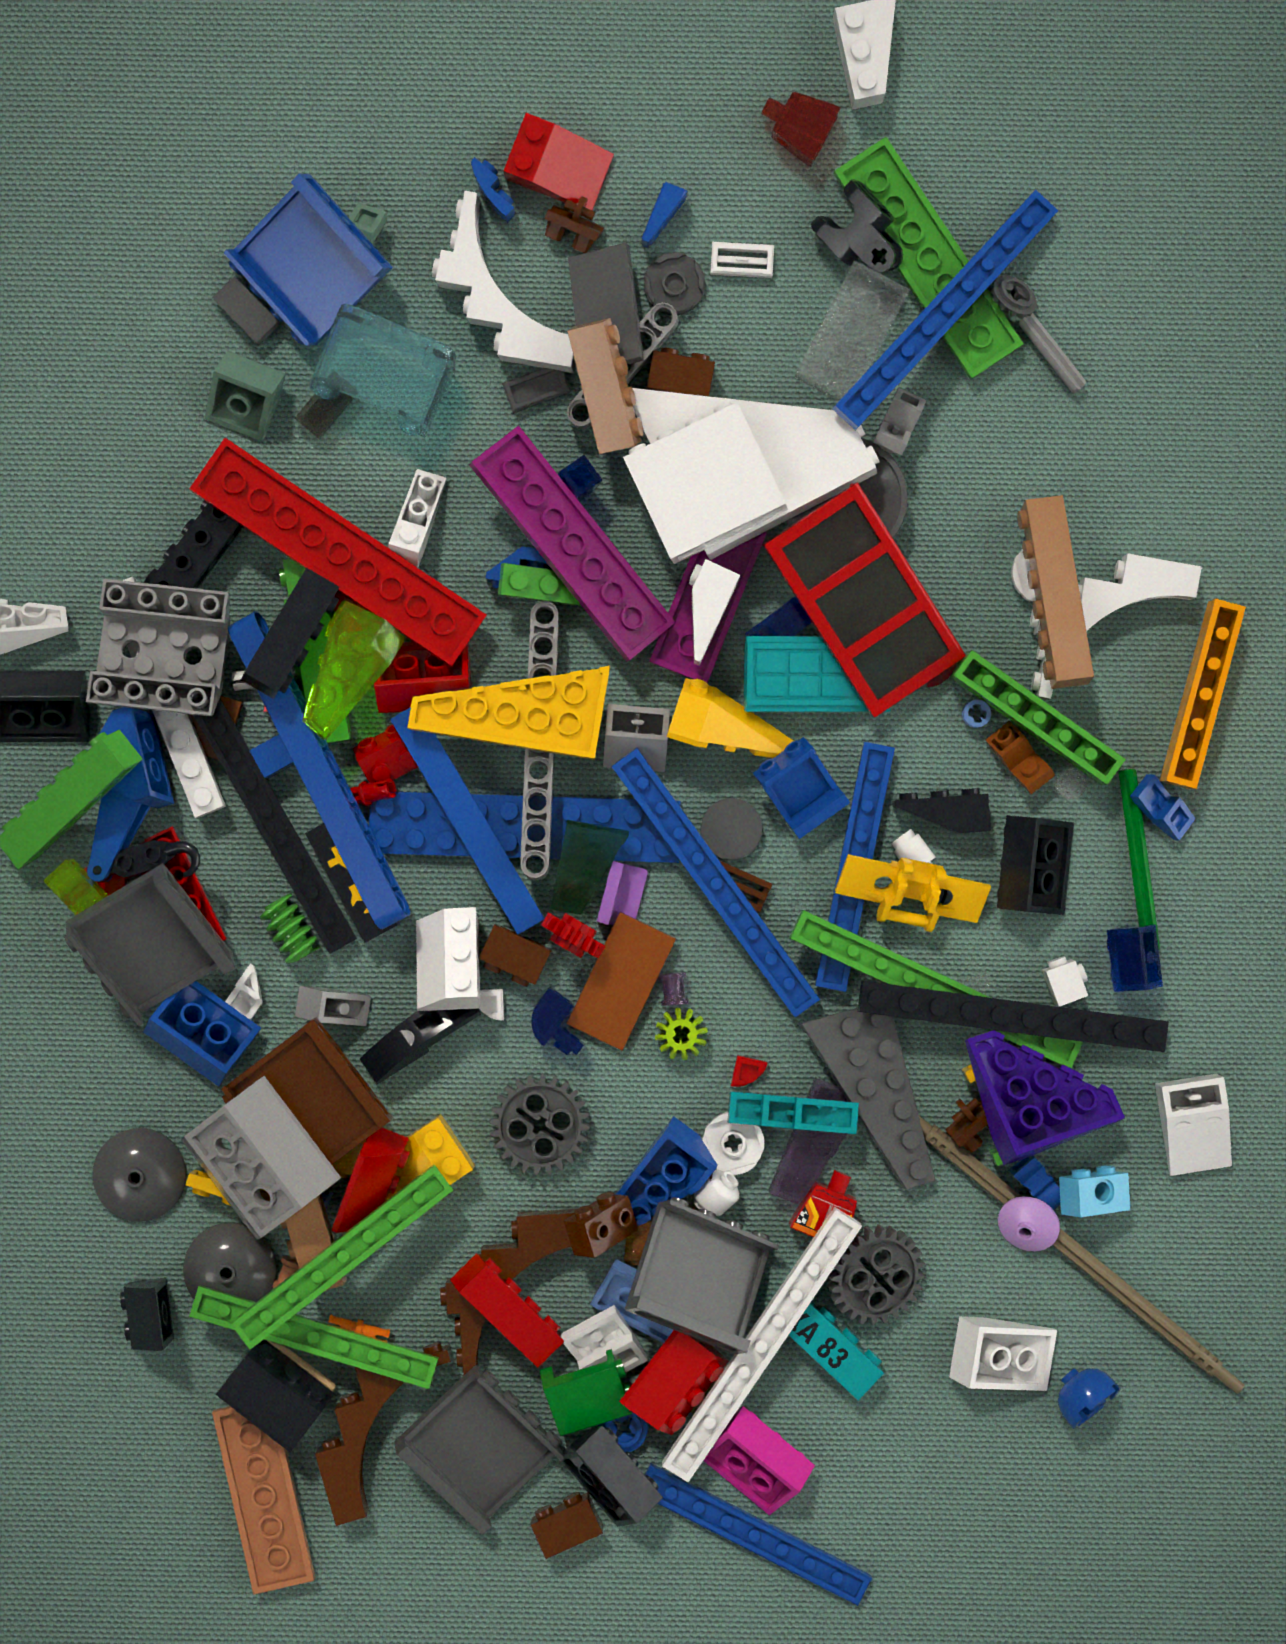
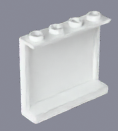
M731 402L723 403L714 409L713 414L705 418L702 416L694 417L685 423L686 427L676 432L674 430L663 432L657 436L658 441L647 446L645 443L639 444L628 451L629 455L623 457L667 553L674 564L788 510L738 402L731 404Z

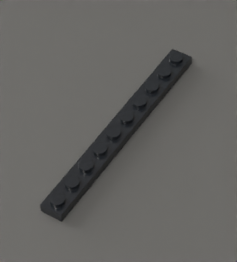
M219 698L212 717L194 715L327 951L331 954L356 940L357 937L267 779L264 778L249 751L250 749L221 698Z
M862 980L857 1012L1157 1052H1165L1169 1021Z

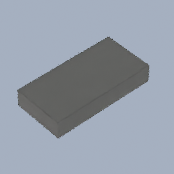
M541 368L502 383L513 414L571 392L564 371Z

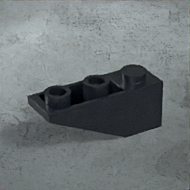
M980 788L961 789V796H949V790L931 791L930 798L918 799V792L899 794V800L892 801V807L955 833L991 831L988 794H980Z

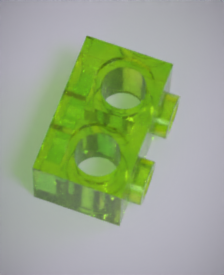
M65 859L43 880L75 916L109 896L87 875V872L75 859Z

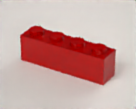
M476 1253L450 1281L468 1302L538 1368L565 1342L557 1332L561 1327L551 1316L547 1315L543 1318L538 1313L541 1307L530 1296L524 1299L519 1294L522 1289L511 1277L504 1280L499 1275L502 1269L490 1257L485 1261Z

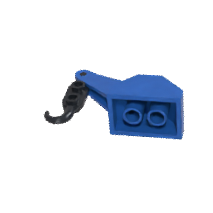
M122 707L113 710L100 733L105 732L109 735L120 729L143 760L101 799L87 875L91 880L100 883L110 881L114 874L130 878L147 873L162 863L166 865L178 854L187 853L191 857L190 868L183 872V877L187 878L193 875L200 865V854L193 844L187 841L171 843L153 840L129 847L150 807L162 808L174 804L154 715L137 708Z

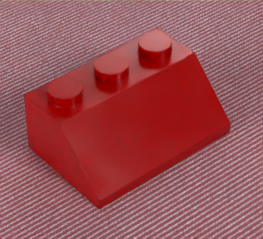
M413 641L375 644L374 689L378 713L403 712L411 707L412 698L415 696L472 689L469 642L452 667Z
M382 1127L366 1139L358 1155L331 1231L336 1233L347 1232L386 1202L389 1193H395L401 1178L396 1175L397 1169H404L410 1151L405 1150L409 1140L408 1137Z
M673 1330L619 1402L657 1430L673 1435L674 1432L681 1429L685 1424L686 1417L690 1411L702 1402L706 1390L719 1378L729 1361L712 1345Z

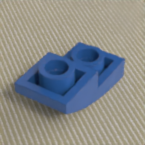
M474 157L471 165L481 192L497 214L508 223L515 215V209L512 206L514 203L513 199L501 189L498 192L495 191L500 185L499 178L496 176L498 174L497 169L488 161L484 160L481 163Z

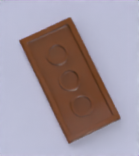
M620 911L604 944L606 947L599 959H597L567 1024L623 1051L676 938Z

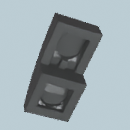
M235 276L212 297L258 346L280 325L279 321Z

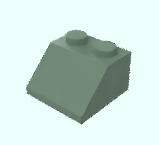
M227 351L213 372L205 419L263 441L281 397L285 373Z

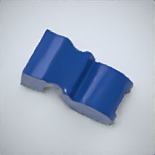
M1035 1156L1019 1160L1008 1170L1024 1187H1028V1192L1034 1198L1045 1202L1053 1210L1061 1205L1060 1187L1056 1184L1054 1178L1049 1173H1046L1045 1168Z

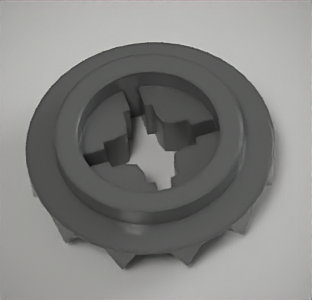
M1003 275L996 278L993 282V286L990 289L991 294L994 296L993 302L998 303L1001 306V310H1006L1011 317L1016 315L1018 318L1023 319L1026 316H1031L1037 307L1036 297L1023 281L1013 276Z

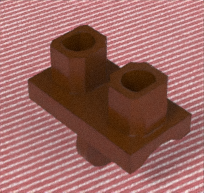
M581 196L578 203L567 199L564 205L565 209L553 205L551 210H547L544 218L548 220L545 236L561 241L566 229L576 232L577 234L571 247L583 253H587L594 242L602 236L605 227L587 220H593L596 212L586 208L588 198Z
M974 1098L965 1105L961 1099H958L955 1103L960 1110L951 1117L955 1122L945 1130L959 1147L963 1146L972 1153L983 1143L977 1133L985 1126L989 1129L981 1100L978 1101Z

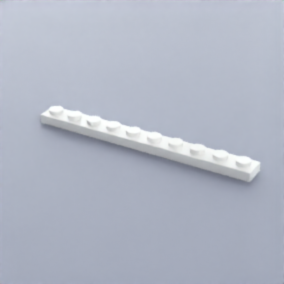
M833 1208L747 1335L746 1339L751 1341L748 1352L734 1354L663 1459L662 1466L683 1480L690 1481L861 1229L862 1225L860 1222L838 1208Z

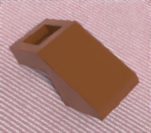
M1010 721L985 740L1013 777L1030 794H1033L1055 776L1052 768L1033 750L1027 738Z

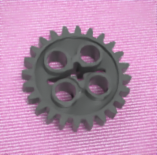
M542 1073L539 1081L535 1082L532 1074H529L527 1084H524L520 1078H517V1089L509 1085L505 1087L509 1095L508 1097L498 1095L497 1099L503 1105L502 1107H492V1111L499 1116L489 1120L490 1124L498 1126V1129L493 1130L490 1136L500 1137V1140L494 1147L495 1149L501 1147L506 1149L501 1157L502 1159L510 1155L513 1157L511 1167H515L521 1162L523 1163V1173L528 1170L529 1166H534L535 1175L539 1174L541 1167H545L547 1173L551 1174L552 1165L556 1164L560 1170H563L564 1159L570 1163L574 1162V1157L571 1154L572 1151L580 1154L583 1152V1149L577 1143L578 1141H588V1137L582 1134L581 1131L590 1129L589 1124L582 1122V1119L587 1118L590 1113L580 1111V1108L586 1101H575L574 1098L578 1094V1089L570 1093L566 1091L569 1084L568 1081L559 1086L557 1085L556 1075L552 1078L551 1082H546L545 1073ZM531 1095L541 1096L544 1100V1107L540 1110L530 1109L527 1104V1098ZM522 1108L536 1120L544 1117L546 1119V1127L561 1134L564 1139L558 1140L544 1128L536 1131L534 1129V1121L520 1115L516 1109ZM557 1112H565L570 1117V1124L566 1127H558L553 1122V1116ZM514 1121L524 1122L527 1127V1133L523 1136H515L510 1130V1124ZM538 1139H549L553 1144V1149L549 1153L539 1152L536 1148V1141Z
M877 1224L874 1233L868 1226H865L864 1235L860 1236L857 1233L854 1241L851 1242L834 1267L835 1270L828 1276L832 1282L826 1286L832 1292L830 1298L837 1304L836 1307L842 1313H845L850 1320L855 1318L862 1325L867 1319L872 1326H875L878 1317L884 1324H887L889 1314L898 1319V1309L902 1308L908 1311L909 1308L906 1302L908 1300L917 1301V1298L912 1294L913 1291L923 1289L917 1283V1280L923 1279L926 1276L918 1270L925 1266V1262L919 1258L922 1252L915 1247L916 1243L910 1237L907 1238L903 1231L899 1230L897 1232L892 1226H888L885 1231L880 1224ZM882 1250V1253L880 1254V1256H878L877 1258H874L875 1255H876V1253H877L878 1251ZM861 1257H864L892 1288L891 1293H888L859 1261ZM897 1271H900L899 1275L896 1278H893L894 1274ZM856 1272H859V1275L855 1279L851 1280L852 1276ZM878 1292L876 1297L870 1300L871 1296L874 1293Z

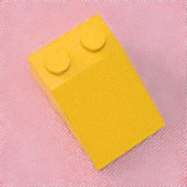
M442 1114L407 1136L409 1140L405 1150L410 1151L404 1169H397L396 1175L401 1178L394 1194L432 1165L437 1167L449 1185L474 1169L475 1163ZM389 1193L387 1196V1200L391 1198L394 1194Z

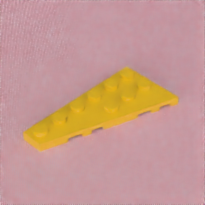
M610 666L585 671H573L554 676L548 675L504 682L491 686L472 687V689L453 692L447 691L415 696L412 698L407 728L409 730L595 760Z

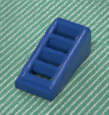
M668 182L663 183L642 236L641 244L643 247L649 248L686 201L687 190Z

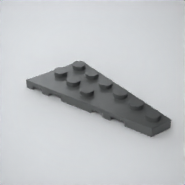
M858 1008L799 1023L803 1032L808 1035L815 1046L813 1048L829 1068L832 1078L846 1100L859 1103L858 1116L867 1128L866 1131L870 1138L875 1141L881 1150L884 1160L902 1188L910 1189L934 1182L935 1177L893 1016L857 1012Z

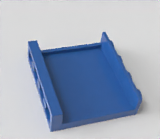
M299 173L291 181L294 187L235 249H226L224 254L230 260L228 262L230 267L237 274L244 275L251 283L249 285L251 291L259 298H264L268 302L274 317L281 322H285L292 329L290 331L292 337L301 345L312 346L318 345L393 267L310 174Z

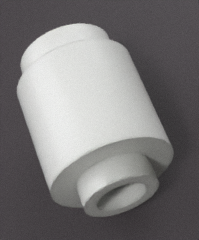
M912 829L891 843L895 848L893 852L899 860L903 857L933 864L931 861L936 858L919 834L915 835Z

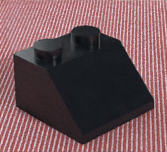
M166 1277L129 1282L123 1287L124 1291L120 1293L121 1308L127 1311L128 1322L124 1324L126 1341H131V1348L134 1350L162 1351L174 1339Z

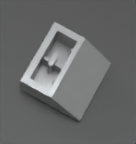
M608 704L603 767L612 768L613 764L635 748H638L654 772H665L670 709Z

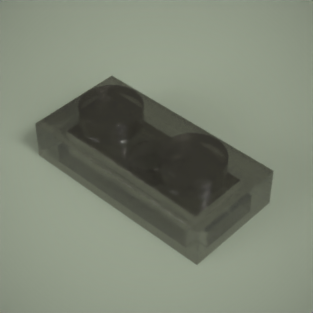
M333 371L294 419L320 440L359 391Z

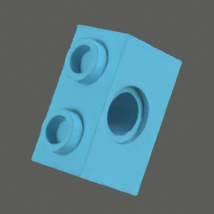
M1115 1166L1096 1167L1097 1172H1091L1090 1169L1071 1170L1072 1175L1059 1177L1061 1214L1087 1217L1129 1211L1128 1173L1115 1171Z

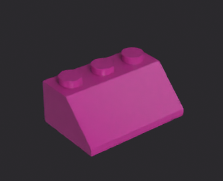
M744 1406L736 1411L703 1460L768 1515H771L801 1491L815 1467L803 1453L793 1448L779 1433L769 1428L756 1414Z

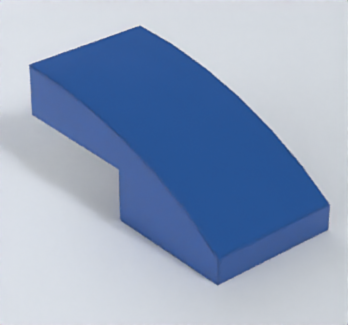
M1146 774L1130 795V798L1158 828L1175 841H1179L1196 819L1180 797H1173L1168 793L1156 775Z

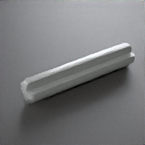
M1032 313L1031 316L1021 319L1019 326L1072 393H1076L1083 388L1086 380L1036 316Z

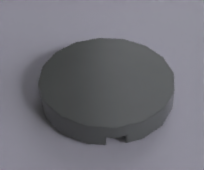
M680 252L666 253L657 257L648 267L644 276V293L649 303L653 307L658 303H668L674 307L677 315H683L693 310L701 301L705 291V275L700 265L691 257ZM666 311L661 312L667 315H671L669 312Z
M727 798L717 801L707 809L702 818L700 831L703 839L715 855L720 858L735 860L743 858L755 850L761 840L763 827L760 815L752 805L741 799Z

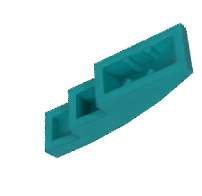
M730 1091L727 1123L857 1134L859 1103Z

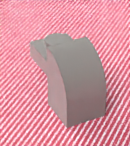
M898 387L876 434L874 443L878 444L881 449L888 453L902 455L922 413L926 400Z

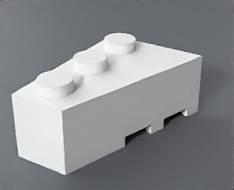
M870 0L837 7L834 10L833 23L852 110L883 103L886 93L896 0Z

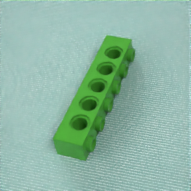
M973 650L967 652L950 676L955 682L986 702L990 707L1100 785H1108L1126 760Z

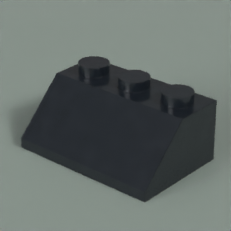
M0 671V742H89V703H86L88 685L85 671Z
M1006 815L1003 853L1000 861V882L997 891V908L1046 914H1065L1074 822Z
M263 1339L252 1349L248 1350L215 1395L283 1448L291 1452L323 1411L334 1392L267 1340Z
M598 1426L592 1428L562 1451L564 1455L562 1462L617 1527L637 1524L663 1498L657 1491L659 1486L650 1476H645L637 1467L639 1463L636 1458L628 1451H623L617 1443L619 1441L618 1437L611 1429Z

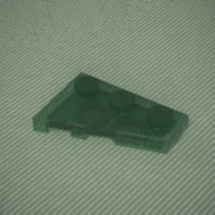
M567 820L550 909L581 915L599 886V882L606 870L614 861L621 845L628 838L629 831Z

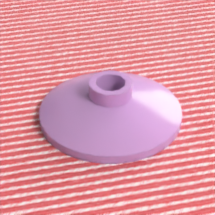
M1026 1196L1013 1198L1007 1201L999 1212L998 1226L1002 1235L1009 1243L1019 1249L1026 1251L1045 1250L1052 1246L1058 1238L1060 1232L1058 1216L1048 1204L1037 1198Z

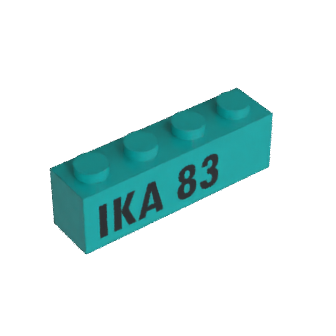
M811 1301L789 1333V1336L849 1393L859 1400L884 1374L880 1366L882 1360L871 1349L865 1352L857 1345L860 1341L859 1338L846 1327L842 1331L834 1323L837 1318L825 1306L819 1309Z

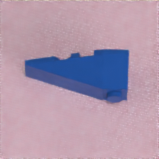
M673 1116L615 1194L629 1197L637 1226L640 1227L651 1220L659 1202L670 1200L672 1197L682 1199L700 1190L715 1171L718 1164L699 1134Z

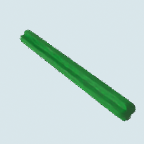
M1135 769L1120 770L1118 774L1143 952L1152 953L1160 950L1144 824L1142 811L1130 798V795L1138 786L1137 772Z

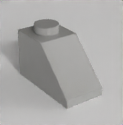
M300 986L295 1016L307 1020L317 1017L321 1023L366 1026L371 996L322 987Z

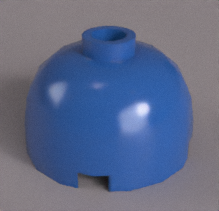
M1087 1368L1081 1372L1073 1369L1061 1380L1065 1385L1058 1394L1059 1410L1069 1425L1075 1429L1077 1425L1079 1427L1104 1407L1106 1398L1109 1397L1112 1400L1120 1392L1121 1388L1106 1372L1097 1368Z

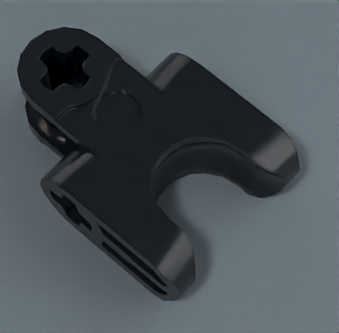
M851 179L846 184L844 193L853 204L854 217L852 222L847 227L842 228L829 217L817 216L811 222V228L845 264L852 266L860 258L874 272L893 271L900 266L903 260L901 246L886 231L888 226L894 221V217L862 182ZM883 250L887 251V253L884 256L887 260L886 262L881 261L883 257L881 251Z

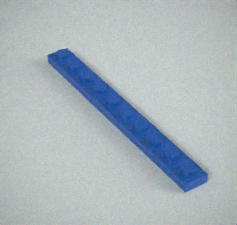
M1035 190L833 407V410L856 431L1052 219L1058 210Z
M635 748L613 764L612 768L793 1016L797 1017L819 1001L820 998L638 748Z

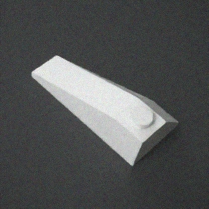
M0 599V655L68 632L66 607L30 602L23 606L8 605V600Z

